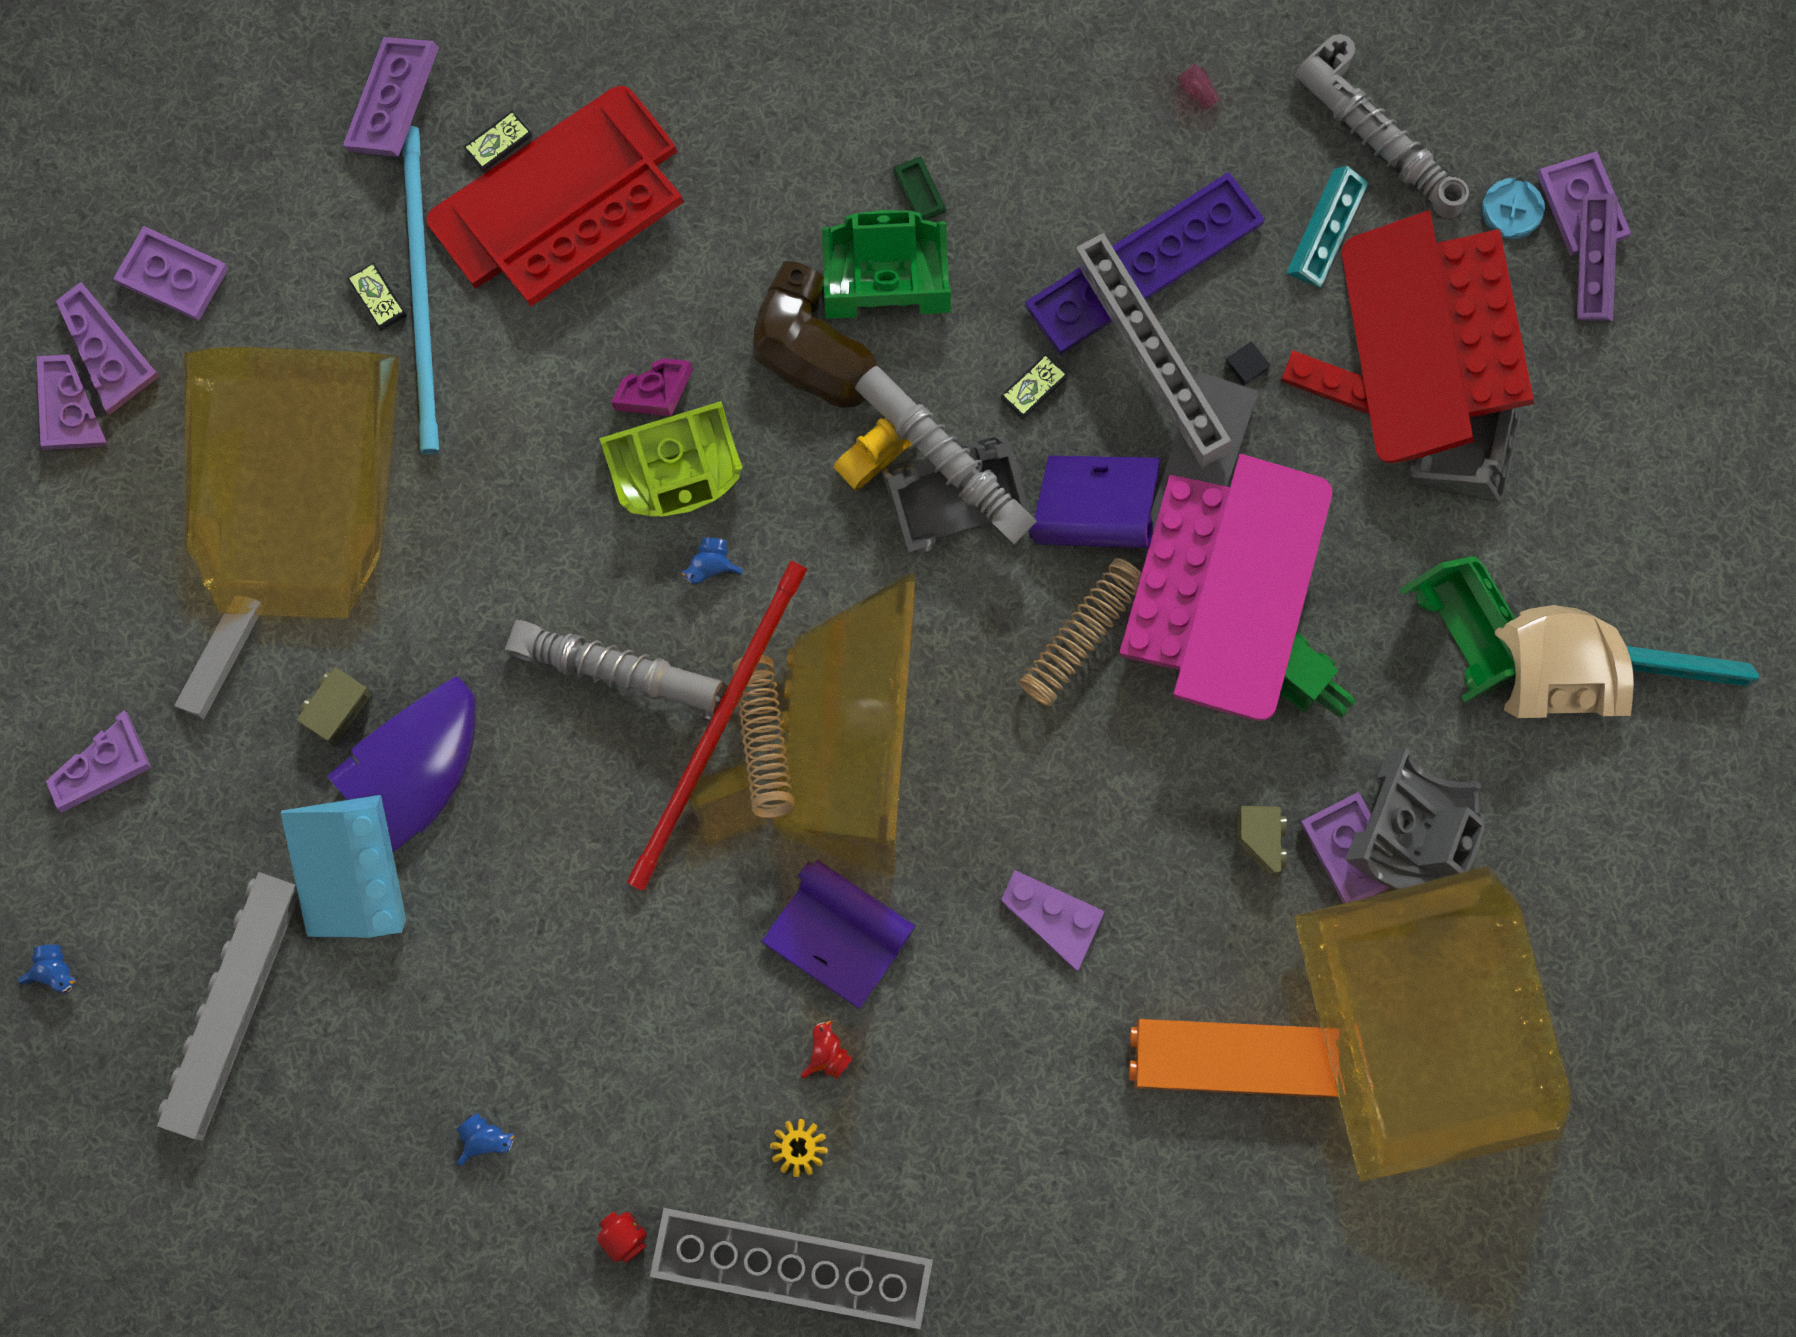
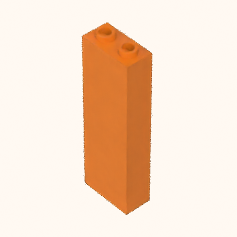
M1138 1019L1136 1027H1130L1129 1043L1130 1047H1135V1060L1129 1061V1081H1134V1089L1317 1098L1339 1097L1340 1029L1153 1019Z

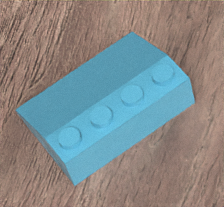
M381 795L281 811L307 937L370 938L401 933L406 921V915Z

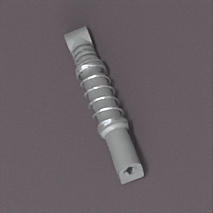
M1341 34L1328 38L1300 65L1295 73V77L1333 111V118L1339 124L1346 123L1352 129L1350 134L1356 132L1364 140L1362 145L1368 143L1376 151L1374 156L1380 154L1388 162L1386 167L1392 165L1394 168L1400 166L1401 173L1398 178L1401 181L1413 186L1418 185L1417 189L1419 191L1424 190L1423 195L1425 197L1430 195L1428 199L1432 202L1433 210L1437 215L1443 218H1454L1459 215L1469 196L1467 184L1460 178L1446 177V171L1440 172L1442 168L1439 165L1435 167L1436 162L1433 160V154L1428 151V148L1420 151L1421 142H1413L1409 139V131H1401L1397 128V121L1386 118L1383 108L1377 109L1372 105V98L1367 97L1365 91L1361 88H1354L1342 77L1351 65L1355 53L1354 42L1351 38ZM1333 56L1335 57L1333 66L1331 67L1328 64L1330 63L1331 57ZM1416 144L1419 145L1417 151L1414 150L1416 148ZM1444 195H1452L1457 201H1449Z
M878 366L870 369L859 380L855 389L895 426V433L898 435V438L900 440L908 439L912 443L910 449L915 446L924 455L922 461L928 459L936 467L934 473L940 471L948 479L946 485L952 483L957 489L963 487L964 489L959 494V497L962 496V500L968 505H974L977 508L981 507L980 511L983 514L987 512L986 517L988 519L993 517L992 523L1013 544L1037 522L1015 499L1010 501L1011 495L1009 493L1004 495L1005 490L1003 488L998 489L1000 485L997 483V476L991 470L980 472L982 461H975L970 456L969 448L962 449L957 444L958 438L956 436L949 437L945 433L946 428L944 424L937 425L933 421V413L930 410H927L922 404H915Z
M515 620L504 649L507 654L525 661H539L556 666L559 672L566 675L572 674L577 668L578 678L587 675L593 677L594 683H597L600 679L608 681L611 688L618 684L625 686L626 692H629L631 689L641 691L642 697L646 696V698L656 700L663 697L671 701L683 703L691 713L708 720L712 719L728 687L724 681L685 671L681 668L671 667L668 661L661 658L652 661L647 654L636 657L632 650H626L622 653L615 645L605 648L601 641L596 640L588 643L584 636L570 633L563 636L545 631L537 625L521 620Z

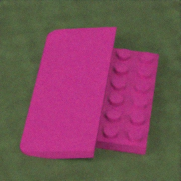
M1239 454L1231 487L1169 475L1120 649V656L1180 670L1174 691V698L1252 720L1263 721L1269 719L1276 711L1332 499V488L1328 481L1319 476Z

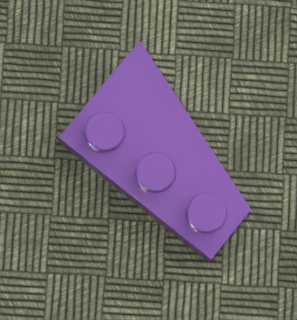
M70 355L37 356L40 444L42 450L108 446Z
M125 710L116 717L117 721L105 732H99L93 738L94 742L81 754H75L46 780L54 803L60 812H64L151 769L133 723Z
M1014 870L1001 899V902L1078 972L1105 911Z

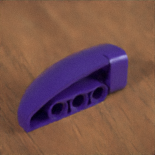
M458 676L450 679L408 706L354 746L352 754L360 762L359 764L350 756L327 775L347 800L381 795L393 852L399 849L417 832L420 831L422 833L438 817L460 784L468 764L474 741L477 703L472 691Z

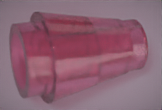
M1197 63L1190 66L1177 78L1181 83L1180 88L1203 106L1206 111L1221 99L1204 67L1200 68Z

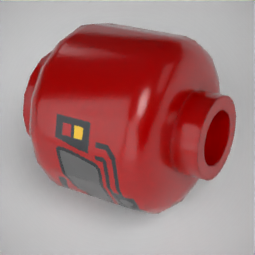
M613 1211L598 1224L602 1230L597 1236V1243L613 1262L623 1260L627 1264L647 1247L644 1243L647 1238V1232L630 1212H624L618 1216Z

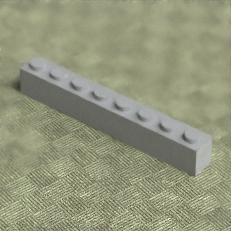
M258 872L256 879H251L246 890L247 902L244 909H240L234 919L233 928H235V932L231 941L228 940L222 949L221 959L223 962L219 972H215L210 979L208 991L211 992L206 1004L203 1003L198 1009L195 1022L198 1023L193 1036L190 1035L184 1044L183 1054L185 1057L181 1067H177L174 1070L170 1079L172 1089L169 1097L162 1101L157 1112V1118L159 1119L158 1127L195 1140L203 1141L299 899L295 884Z

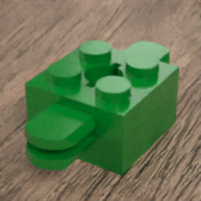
M1296 632L1280 694L1304 713L1316 700L1335 716L1343 718L1347 714L1346 707L1351 708L1355 704L1354 697L1332 680L1339 671L1334 667V661L1322 652L1316 653L1308 646L1309 642L1307 639Z

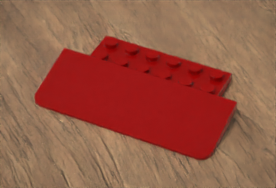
M616 86L432 208L426 218L427 225L474 289L502 271L528 305L532 307L684 203L682 195L657 167L678 151L672 140L632 90L626 86Z
M1430 210L1353 236L1345 242L1342 248V258L1374 443L1380 460L1393 464L1422 458L1474 442L1470 417L1534 404L1500 229L1436 243Z

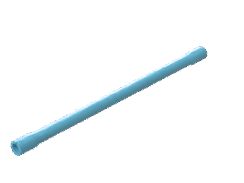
M410 126L402 146V156L404 158L419 400L420 453L426 455L439 453V438L435 416L419 161L421 155L419 128Z

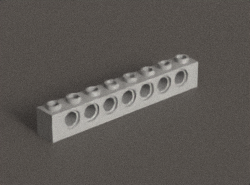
M1102 233L1076 247V263L1201 468L1230 454V437L1105 234Z

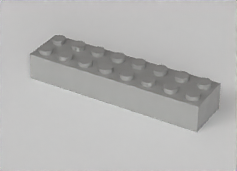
M664 1208L650 1277L921 1329L933 1260Z

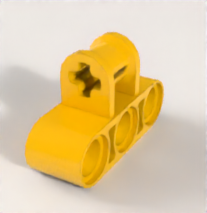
M880 418L870 432L864 437L859 436L856 439V444L836 461L833 468L857 491L912 443L908 439L900 440L895 433V426L886 418Z

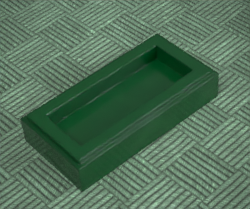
M921 156L893 167V173L912 211L920 212L923 220H929L946 213L945 204Z

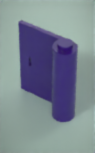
M1048 456L1034 517L1037 522L1028 530L1029 537L1034 539L1036 545L1149 548L1153 535V522L1150 513L1161 463L1160 458Z
M817 859L814 864L808 861L798 875V878L802 880L798 891L761 943L860 1010L911 936L916 925Z

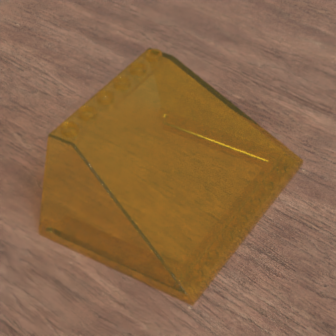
M907 574L795 638L794 648H788L787 667H792L793 669L792 680L786 679L784 699H790L789 711H783L782 729L787 731L786 743L782 746L786 748L784 756L788 758V761L785 765L789 767L787 775L791 778L787 784H790L792 787L789 793L793 795L795 805L787 814L773 817V826L779 827L780 836L883 875L893 877L897 846V814L910 651H912L916 574ZM779 748V754H781L783 749ZM779 757V762H784L785 759ZM779 777L776 782H785L787 777ZM784 785L776 788V791L786 792L789 788Z
M1489 866L1293 916L1360 1182L1562 1138L1573 1100L1521 905Z

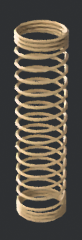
M1121 558L1114 559L1108 567L1109 572L1103 573V580L1096 582L1097 588L1090 589L1091 596L1084 597L1085 604H1079L1077 607L1078 612L1071 614L1072 620L1065 621L1066 628L1059 629L1060 636H1053L1052 641L1054 644H1047V652H1040L1041 660H1034L1035 668H1028V674H1023V677L1019 679L1020 686L1038 702L1046 706H1052L1057 699V695L1038 679L1034 678L1030 670L1039 673L1057 690H1064L1062 685L1055 679L1040 671L1037 667V662L1044 664L1060 680L1070 683V679L1063 672L1044 660L1043 654L1050 656L1068 673L1076 675V671L1068 663L1051 653L1049 646L1057 648L1071 663L1082 667V663L1078 658L1058 646L1055 641L1056 638L1063 640L1080 657L1089 659L1088 654L1082 648L1064 638L1062 630L1069 632L1086 649L1095 651V647L1087 639L1069 628V622L1075 624L1081 632L1094 642L1101 643L1098 635L1075 620V614L1080 615L1100 634L1107 635L1106 629L1094 619L1083 614L1080 607H1086L1106 626L1114 627L1113 622L1107 616L1089 606L1086 600H1094L1109 616L1114 619H1120V615L1112 607L1094 597L1093 591L1100 592L1118 610L1126 611V607L1117 598L1100 589L1099 583L1106 584L1118 598L1132 604V599L1129 595L1105 579V575L1112 576L1124 590L1136 596L1142 572L1126 560ZM1120 581L1128 585L1133 591L1124 586ZM1114 589L1123 594L1127 599L1118 594ZM1108 597H1110V598L1113 599L1115 602H1117L1121 607H1119L1118 605H1116V604H1115L1113 601H1111ZM1103 606H1105L1106 608H1108V609H1109L1110 611H1112L1115 615H1113L1112 613H1110V612H1109L1107 609H1105Z
M762 655L759 663L770 666L764 670H754L747 687L764 686L769 683H773L774 686L772 689L759 688L743 692L737 705L739 707L738 714L741 718L742 742L745 746L746 770L749 774V790L752 793L750 797L752 811L757 816L769 818L787 814L794 808L795 804L793 795L789 793L792 787L790 784H787L791 778L787 775L789 767L785 765L788 761V758L784 756L786 748L782 746L785 739L781 737L784 731L780 727L782 720L778 718L781 712L777 709L780 703L776 700L778 696L777 691H775L777 684L773 681L776 677L773 673L774 662L770 657ZM743 657L739 658L736 662L733 663V675L736 672ZM769 675H772V679H764ZM771 692L775 694L773 698L763 697L750 700L749 702L743 700L747 695L760 696ZM772 701L776 702L775 707H759L750 711L744 709L747 705H762ZM774 710L778 712L777 716H762L752 720L745 718L749 714H765ZM775 719L779 721L777 726L767 725L754 729L746 727L751 723H768ZM776 729L780 730L779 735H763L755 739L748 737L753 732L763 733ZM777 738L782 740L780 744H768L757 748L749 746L753 742H766ZM779 747L783 749L781 754L773 753L759 757L751 756L755 751H770ZM779 757L785 759L783 763H770L759 767L752 765L757 760L766 761ZM781 766L786 768V771L783 773L776 772L762 776L753 774L758 770L776 769ZM751 776L756 778L753 782L751 780ZM787 777L785 782L768 783L762 786L755 784L760 779ZM784 785L788 786L789 788L786 792L771 791L763 794L756 793L761 789L778 788ZM753 786L758 787L755 791L752 789ZM772 800L786 801L784 803L774 805L762 804L764 802ZM757 806H761V807H765V808H770V809L758 808Z

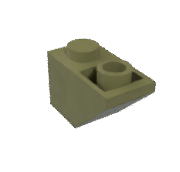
M1241 806L1237 811V843L1269 876L1277 877L1281 873V868H1286L1287 863L1286 848H1281V836L1286 835V816H1281V807Z

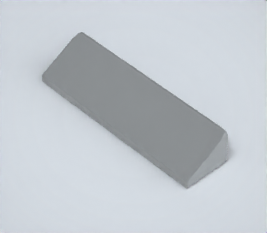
M235 592L177 699L175 707L204 720L264 608L260 601Z

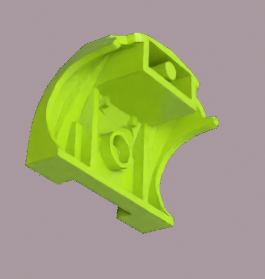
M722 401L599 438L619 503L634 514L663 517L691 512L715 501L725 494L739 480L742 470V463L729 429Z

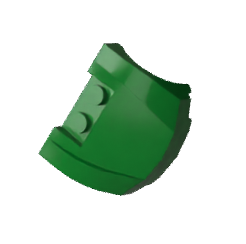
M879 210L848 215L845 217L843 224L831 228L826 226L822 228L826 319L857 317V307L874 308L888 305L908 306L910 304H919L920 314L951 313L947 225L944 221L936 223L923 220L920 212Z

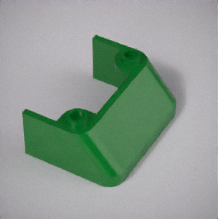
M1471 556L1439 563L1399 589L1402 595L1416 592V601L1422 609H1428L1433 613H1440L1470 666L1465 669L1464 683L1469 692L1461 696L1464 702L1482 697L1516 679L1515 661L1512 652L1507 644L1494 634L1498 628H1504L1506 623L1516 618L1486 567L1478 558Z

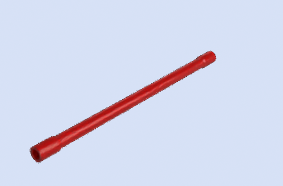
M790 560L778 584L777 591L644 852L639 856L626 881L631 886L642 891L647 886L657 866L660 854L780 619L808 570L806 567Z

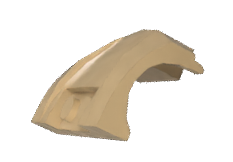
M1551 605L1524 610L1520 612L1519 617L1506 623L1504 628H1498L1494 634L1510 648L1515 661V686L1510 699L1505 704L1504 711L1517 718H1547V713L1594 712L1601 716H1631L1634 688L1632 663L1627 647L1614 626L1580 609Z

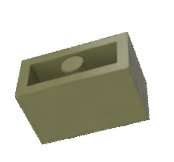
M334 667L331 673L326 672L317 685L319 689L312 699L308 698L303 702L298 711L299 717L296 719L305 728L334 747L372 696V693L365 686Z

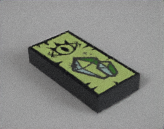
M512 110L463 147L484 173L532 138V134Z
M374 262L347 278L380 331L407 316Z
M1045 353L1001 395V399L1023 420L1067 379L1068 374Z

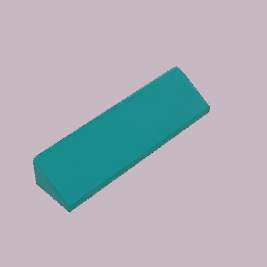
M1348 166L1333 170L1286 272L1288 275L1318 288H1321L1369 183Z
M1626 646L1631 659L1632 669L1636 672L1748 687L1759 679L1758 672L1750 663Z

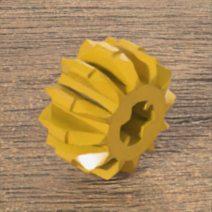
M799 1119L798 1130L794 1131L791 1122L787 1121L785 1126L789 1134L785 1135L778 1129L775 1131V1135L782 1139L783 1142L782 1144L772 1142L770 1148L782 1150V1153L773 1156L772 1160L776 1163L784 1158L786 1159V1162L780 1169L783 1173H786L791 1164H793L794 1177H799L800 1166L803 1165L806 1173L812 1175L813 1171L808 1163L813 1161L819 1167L823 1165L822 1160L815 1157V1154H827L828 1149L826 1147H816V1144L824 1141L826 1137L824 1134H819L812 1138L813 1133L817 1129V1125L814 1123L805 1132L804 1119ZM799 1139H803L806 1141L804 1147L808 1152L803 1157L799 1153V1158L791 1155L793 1148L790 1145L794 1140L799 1143Z

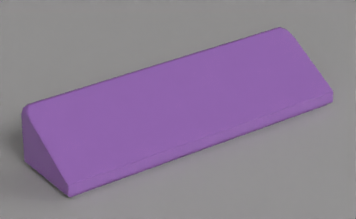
M1614 193L1582 195L1577 320L1613 321L1618 197Z

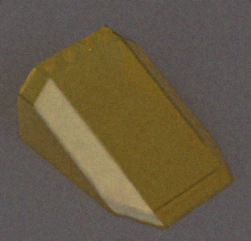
M207 347L185 352L186 549L190 557L194 558L202 574L201 579L205 587L212 594V601L218 613L248 614L254 608L246 606L256 599L261 603L256 608L254 615L348 619L382 551L398 392V355L377 352L270 347Z

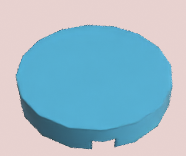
M1507 178L1496 182L1487 191L1482 202V216L1486 225L1491 230L1500 229L1501 237L1506 239H1520L1529 236L1539 227L1545 210V203L1541 193L1531 183L1516 181L1515 178Z

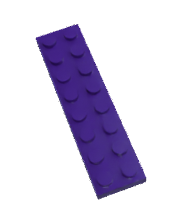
M1227 172L1112 247L1143 298L1147 300L1262 226L1265 219L1230 172ZM1080 268L1072 271L1025 302V308L1059 355L1112 322Z

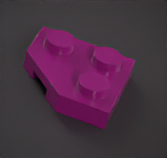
M661 358L652 363V369L637 377L633 373L623 378L611 401L614 410L672 416L694 370L691 362ZM664 368L663 371H661V372H659V373L656 372V371H658V370Z

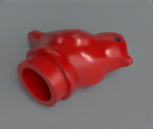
M832 1021L820 1022L814 1026L811 1061L809 1066L800 1075L803 1079L813 1072L824 1070L827 1076L831 1075L837 1080L852 1060V1057L847 1054V1050L841 1048L838 1036L833 1033Z

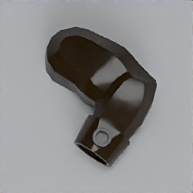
M785 261L768 288V294L760 307L754 327L753 357L787 383L821 397L831 405L840 408L856 407L866 399L855 387L870 369L877 366L875 357L863 344L839 334L821 319L812 317V312L816 311L824 278L818 271L807 265Z

